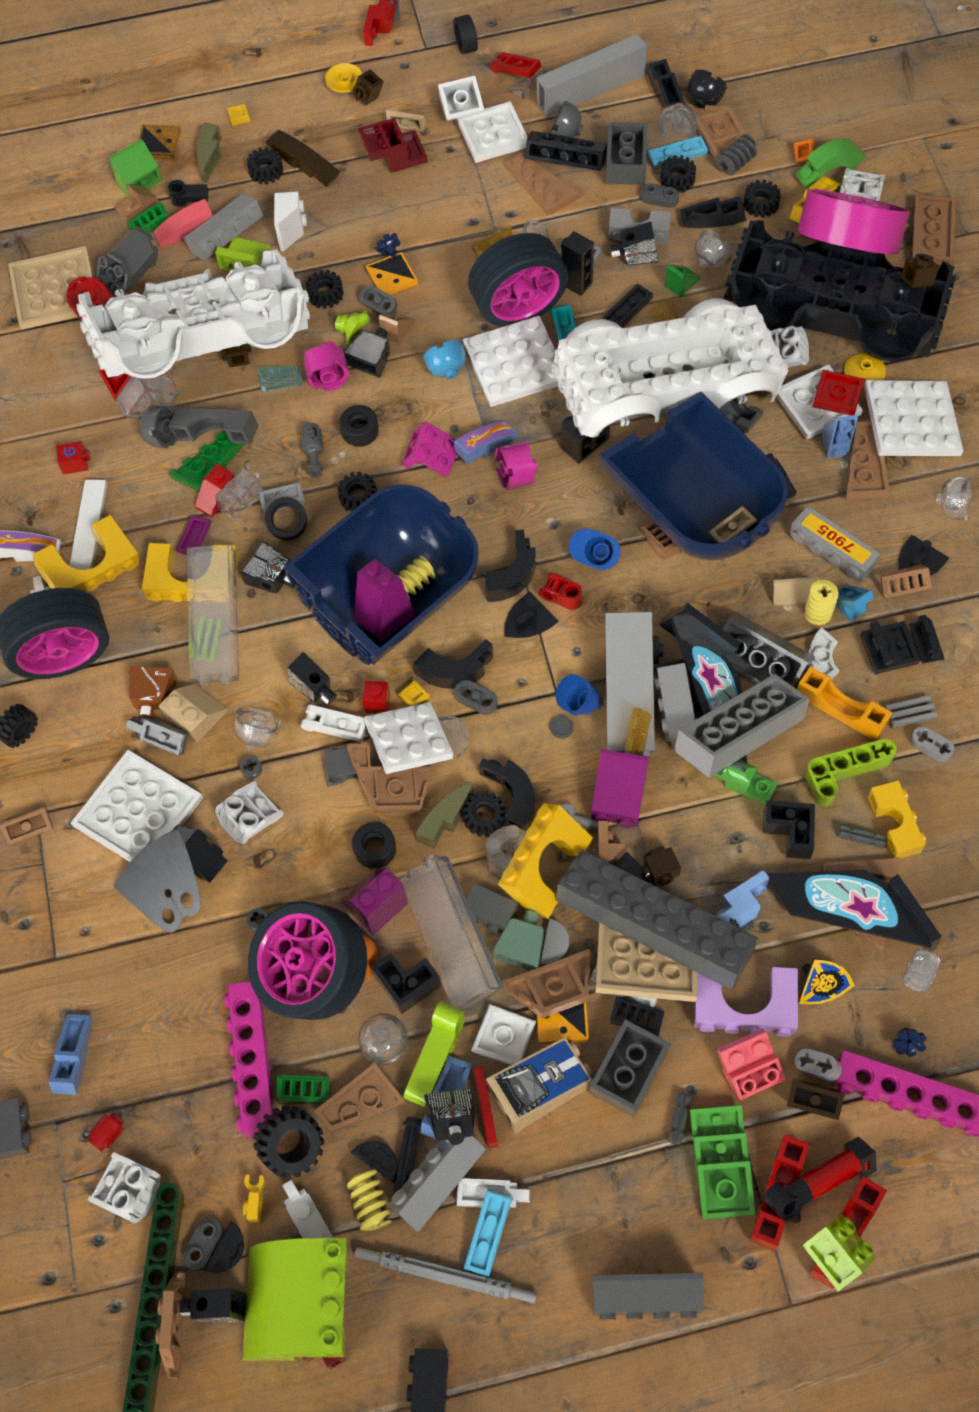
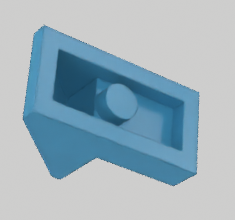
M845 584L838 589V599L835 606L848 620L852 621L867 610L866 605L874 596L871 590Z

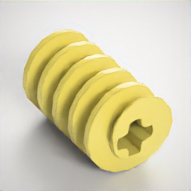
M419 555V559H414L412 564H408L406 570H401L399 575H397L402 580L407 595L410 593L413 596L417 594L414 589L415 587L423 590L421 582L426 585L430 583L427 578L428 576L436 579L433 567L421 555Z
M817 580L810 587L804 615L807 621L813 625H824L833 616L838 599V589L832 582Z
M377 1170L360 1173L354 1176L347 1184L348 1190H354L350 1194L351 1200L357 1201L353 1205L354 1210L360 1211L356 1217L358 1220L364 1221L359 1226L362 1231L376 1230L392 1222L391 1220L384 1219L390 1214V1210H381V1207L387 1201L378 1200V1197L384 1193L383 1190H375L374 1188L381 1182L380 1180L371 1179L377 1173Z

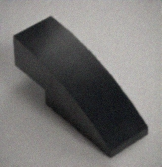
M667 59L648 64L646 73L656 96L666 112L671 113L685 109L684 98L674 72L671 73Z
M740 196L722 202L717 197L681 209L683 225L687 228H715L747 221Z

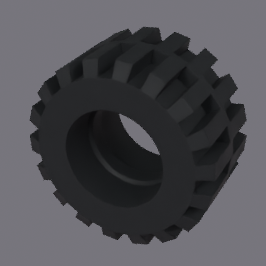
M284 1105L282 1110H279L277 1107L272 1109L273 1114L269 1116L266 1113L263 1116L265 1121L263 1123L258 1122L256 1126L259 1129V1132H254L253 1136L257 1141L253 1143L254 1149L258 1152L256 1155L275 1175L280 1177L282 1174L284 1178H290L291 1174H293L295 1177H300L301 1171L305 1173L311 1171L309 1166L312 1163L316 1166L319 1162L316 1159L317 1156H322L324 1150L320 1148L321 1145H324V1138L321 1137L323 1134L322 1128L318 1126V1122L307 1112L296 1106L290 1108L288 1105ZM299 1129L300 1140L297 1146L288 1153H278L277 1144L280 1137L288 1130Z

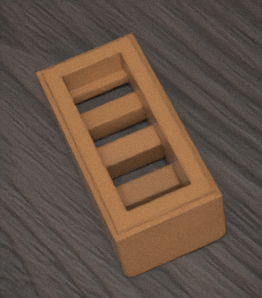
M652 520L639 526L640 531L662 561L681 551L658 526L651 531L648 530L656 525ZM658 531H661V532H662V533H660V534H658V535H656V536L653 535V534H655V533L658 532ZM665 536V539L658 541V539Z
M923 564L880 576L884 598L932 588L929 568ZM908 576H911L912 584L909 583ZM899 578H902V587H900ZM890 580H893L894 583L893 590H891Z

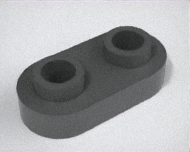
M649 183L642 186L640 199L646 204L672 208L679 202V192L672 187Z
M368 285L360 292L361 302L377 313L388 314L397 311V301L377 287ZM391 304L390 308L386 309V306Z
M469 680L461 681L455 687V697L459 703L482 714H491L497 709V696L491 690ZM466 692L470 693L467 697L463 696ZM484 702L490 703L489 706H483L482 704Z
M206 1218L197 1226L183 1253L184 1264L193 1271L205 1269L224 1233V1228L218 1220ZM208 1227H213L212 1235L206 1236L205 1230ZM199 1251L200 1258L197 1261H193L192 1254Z

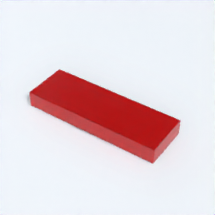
M474 1067L487 1145L489 1149L498 1147L484 1067Z

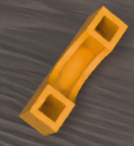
M811 666L797 687L798 691L810 698L809 704L874 741L879 739L893 713L873 701L864 703L847 697L835 687L831 677Z

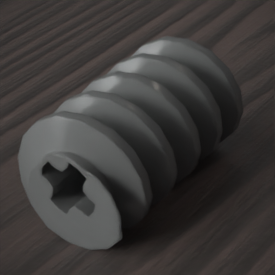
M743 134L715 157L716 166L728 175H733L736 171L740 170L746 162H749L751 158L757 155L756 144L750 134Z

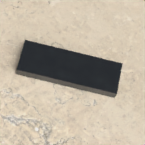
M637 283L601 319L617 323L623 328L653 299V293Z

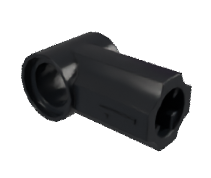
M173 180L168 184L171 203L174 206L181 207L186 205L187 202H198L206 199V202L208 201L207 184H185L181 180Z

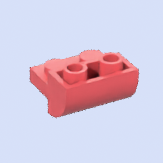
M763 1028L717 1049L723 1065L721 1068L724 1076L739 1100H743L786 1080L779 1059L774 1054L767 1032Z

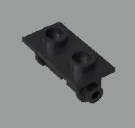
M921 615L918 617L917 622L909 623L922 664L944 660L945 658L932 620L927 615Z

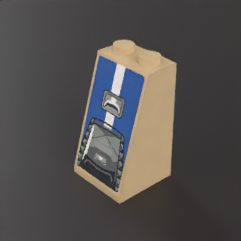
M566 1037L486 1079L490 1095L514 1134L590 1088L594 1074L587 1063L584 1065L578 1058L580 1055L578 1048L574 1042L569 1043Z

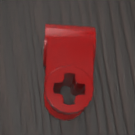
M549 573L547 576L548 581L544 588H540L539 595L544 600L569 610L580 608L583 602L580 584L563 578L556 573Z

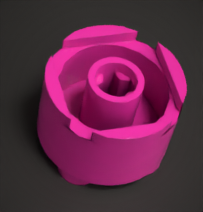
M329 341L324 343V345L308 349L304 352V365L308 383L313 389L318 390L319 387L324 388V391H332L346 383L345 379L349 378V370L345 354L334 342Z
M527 441L499 447L495 450V462L499 461L500 467L496 468L502 486L507 488V490L535 483L534 472L538 471L536 460L531 458L530 445Z

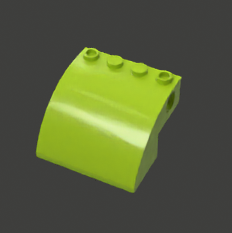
M347 1238L276 1240L259 1243L249 1248L243 1361H297V1357H344L346 1329L344 1327L346 1271H348L349 1252Z

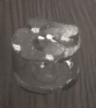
M516 825L496 830L486 842V857L489 870L499 879L503 876V872L514 856L510 853H515L526 835V832Z

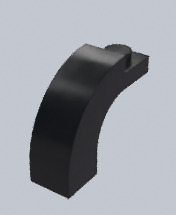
M524 529L515 530L517 548L515 562L504 570L485 572L488 602L503 601L514 597L523 591L533 578L536 569L535 547L530 548V539L525 538Z
M485 639L469 656L458 661L445 660L428 648L413 662L414 673L425 682L446 689H455L459 682L465 680L475 683L485 675L484 665H487L493 658V644Z
M483 758L479 764L480 775L503 785L510 791L513 797L504 816L505 825L526 834V831L533 822L535 813V795L529 777L522 768L510 760L502 767L498 761L492 759L489 761Z

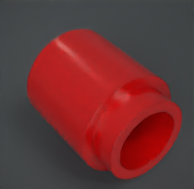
M113 1112L110 1116L105 1113L89 1131L90 1135L87 1140L103 1152L125 1130L121 1126L124 1121Z

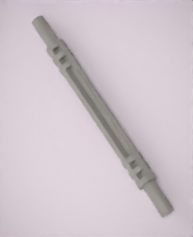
M357 1246L355 1251L356 1258L379 1263V1267L507 1300L511 1297L534 1304L536 1301L537 1292L514 1287L509 1282L384 1250L381 1253Z

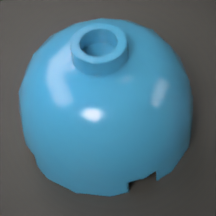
M459 340L443 342L444 347L438 349L436 345L423 355L427 369L434 376L452 379L463 368L466 355Z

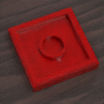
M823 370L813 407L849 416L855 415L864 378Z

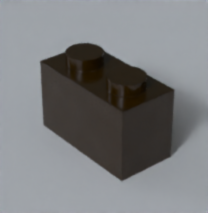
M793 1078L787 1106L839 1120L845 1091Z

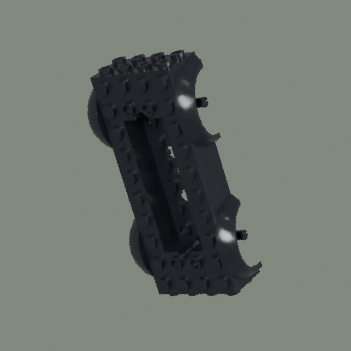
M760 219L750 220L748 228H744L741 237L743 242L738 244L736 252L738 257L733 259L731 275L728 274L725 287L728 288H726L724 300L733 302L740 308L756 305L759 313L763 316L767 329L770 331L778 328L785 329L793 325L860 341L863 348L870 355L890 362L903 361L914 355L929 357L931 349L936 350L943 327V321L940 320L945 319L948 305L944 304H949L952 290L949 288H953L956 276L952 275L955 266H952L949 262L942 261L934 285L923 288H911L901 278L903 268L893 266L886 259L885 254L867 253L828 244L820 240L807 246H801L800 244L793 243L792 240L795 234L792 231L791 234L790 231H787L783 240L774 239L765 230L764 220Z

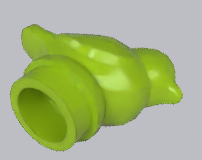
M366 310L360 314L352 313L349 316L347 314H340L336 319L335 329L340 331V333L346 334V344L349 345L352 338L361 331L363 326L370 322V317Z

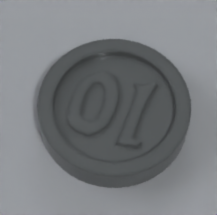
M558 716L551 722V733L556 738H567L573 732V722L566 716Z

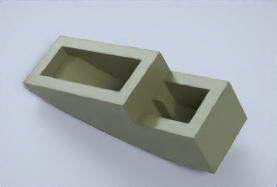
M204 122L200 130L197 143V160L203 182L205 183L208 182L221 157L219 144L222 140L219 126Z
M468 782L457 788L431 810L416 831L417 842L434 849L444 829L454 832L463 815L465 801H469V796L474 794L472 783Z

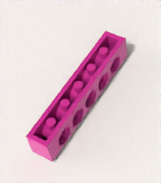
M250 981L228 985V993L225 994L226 1008H230L231 1017L227 1018V1027L229 1033L232 1032L233 1041L229 1042L231 1057H235L236 1065L232 1066L233 1081H237L238 1091H234L236 1107L240 1106L241 1115L237 1116L238 1131L242 1132L246 1139L253 1138L254 1132H259V1129L256 1127L258 1122L263 1123L265 1121L263 1116L266 1113L270 1116L273 1114L272 1109H274L263 1003L255 994ZM250 1006L247 1014H239L241 1007ZM245 1030H253L250 1038H241ZM248 1054H255V1059L252 1063H244V1058ZM250 1079H258V1083L254 1088H246V1084ZM259 1103L261 1105L257 1113L249 1114V1108L252 1104Z
M845 1050L842 1051L838 1060L842 1065V1073L838 1079L832 1082V1085L838 1087V1090L845 1091L846 1094L854 1092L863 1095L862 1098L869 1102L877 1103L881 1101L887 1103L888 1107L893 1110L903 1111L905 1109L914 1112L913 1115L917 1118L924 1120L931 1118L939 1121L941 1126L947 1128L958 1127L964 1129L965 1133L970 1136L979 1137V1095ZM856 1074H864L868 1079V1083H860L856 1079ZM881 1082H889L893 1087V1092L883 1090ZM907 1090L915 1091L918 1095V1100L913 1101L909 1099ZM937 1098L941 1100L944 1109H937L933 1105L932 1099ZM958 1107L966 1108L969 1112V1118L962 1117L958 1112Z

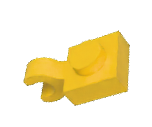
M246 1174L244 1183L250 1192L248 1199L244 1200L243 1215L247 1216L246 1219L250 1223L261 1224L264 1198L262 1194L266 1180L263 1175H260L259 1183L251 1185V1176Z

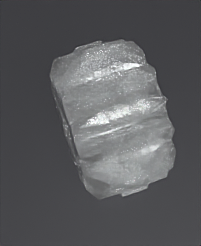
M918 948L913 953L904 972V985L914 991L926 992L930 988L939 968V957L927 949Z

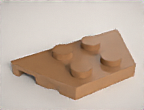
M693 104L687 105V112L714 160L717 155L745 134L730 106L715 107L713 105H705V109L693 108Z
M587 949L501 981L502 988L541 1018L589 1001L591 951Z
M176 1271L163 1291V1298H160L158 1302L161 1327H157L156 1344H159V1352L167 1380H179L184 1322V1316L180 1314V1302L182 1299H185L187 1271Z

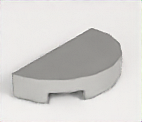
M549 918L540 967L561 960L566 956L569 949V935L565 927Z

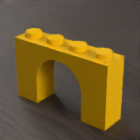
M111 515L91 524L93 537L105 553L103 561L98 566L87 570L72 568L65 563L53 544L33 554L36 568L51 589L73 588L91 592L104 582L113 581L118 575L126 571H132L139 565L137 551Z
M149 543L142 591L146 600L154 602L161 600H171L173 602L194 601L197 603L204 601H215L217 603L233 602L239 563L236 545H214L211 566L207 574L193 582H181L172 577L175 553L171 544Z
M543 803L530 828L526 831L520 846L515 851L511 862L503 872L498 885L523 908L538 913L539 917L549 919L558 901H556V894L544 884L540 877L539 860L544 848L552 842L565 855L577 857L581 850L586 851L593 837L560 805Z

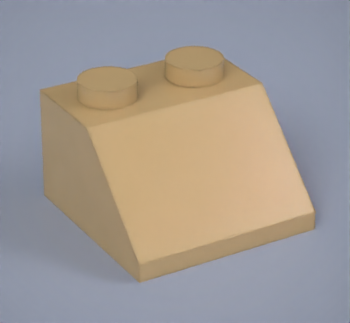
M196 684L173 690L159 705L164 718L178 729L188 732V737L196 743L228 711L226 707Z

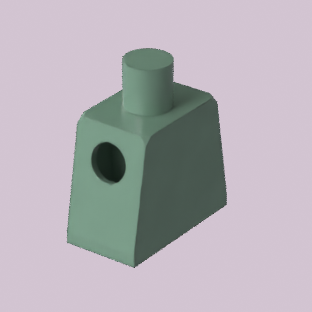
M526 910L522 921L514 918L510 919L493 950L495 960L530 971L540 967L544 928L536 925L539 918L538 913Z

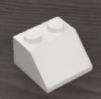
M475 76L438 85L439 97L447 121L484 112Z
M299 192L275 193L274 225L280 251H285L303 236L304 226H307V216L303 214L305 212L304 200H300Z

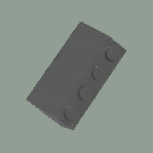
M737 612L728 617L722 628L741 642L738 650L727 655V659L737 673L756 684L776 674L797 689L799 682L815 659V656Z
M703 1273L593 1275L594 1316H599V1320H616V1315H626L627 1320H641L643 1315L653 1314L654 1319H670V1314H681V1319L697 1318V1313L703 1312Z

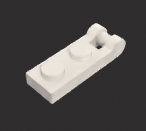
M308 705L306 719L302 720L300 726L302 729L362 743L367 729L365 718ZM316 717H321L319 722L315 721Z

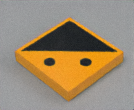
M402 252L397 253L393 257L389 256L365 265L374 286L389 295L418 285V280Z
M586 1002L545 1018L537 1015L539 1044H553L566 1037L569 1043L589 1042Z

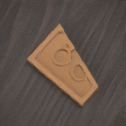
M374 1062L314 1112L331 1133L404 1105L406 1101Z

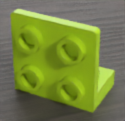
M235 237L227 249L217 248L215 254L219 269L227 271L236 270L234 268L236 262H241L243 267L260 266L263 252L269 251L270 245Z
M839 1214L826 1227L802 1245L838 1292L861 1275L876 1259L871 1245L861 1239L856 1232L853 1222L842 1214Z

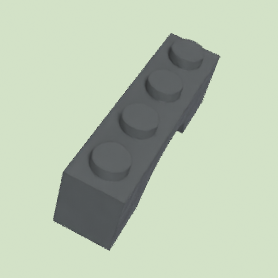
M177 407L168 425L175 440L195 441L205 432L223 430L233 444H251L259 426L252 411Z

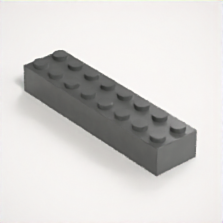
M583 850L579 852L557 886L556 901L730 990L734 989L756 947L758 937Z

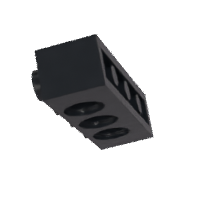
M531 131L526 141L525 158L601 171L606 160L607 143Z

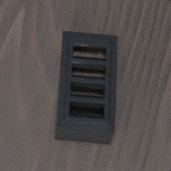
M616 996L610 1024L622 1026L624 1020H627L659 1036L665 1011ZM621 1007L626 1008L624 1018L619 1016ZM631 1009L636 1010L634 1021L629 1020ZM641 1012L646 1013L643 1024L639 1023ZM651 1015L656 1016L653 1027L648 1026Z

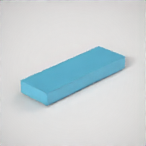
M702 136L647 150V158L653 169L660 168L664 160L667 161L668 157L673 159L674 155H677V158H680V155L684 156L683 159H686V157L692 159L708 154V148Z
M487 1189L464 1269L487 1277L490 1276L513 1197Z

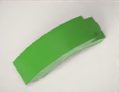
M846 138L835 139L823 144L807 156L809 161L795 175L805 188L808 189L827 172L836 167L845 166L850 170H854L866 158V155L852 140Z

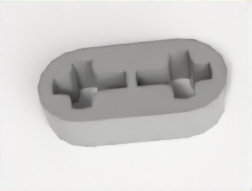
M927 727L916 728L911 736V744L914 748L938 762H947L954 754L955 747L953 743ZM922 735L926 736L923 742L918 740ZM942 747L947 749L944 754L939 752Z
M802 1049L795 1056V1066L806 1075L825 1081H834L842 1073V1065L831 1055L811 1049ZM811 1059L812 1061H814L813 1064H804L806 1060L809 1061ZM823 1065H824V1066H827V1067H831V1065H832V1069H831V1070H830V1069H827V1070L825 1071L822 1067H823Z

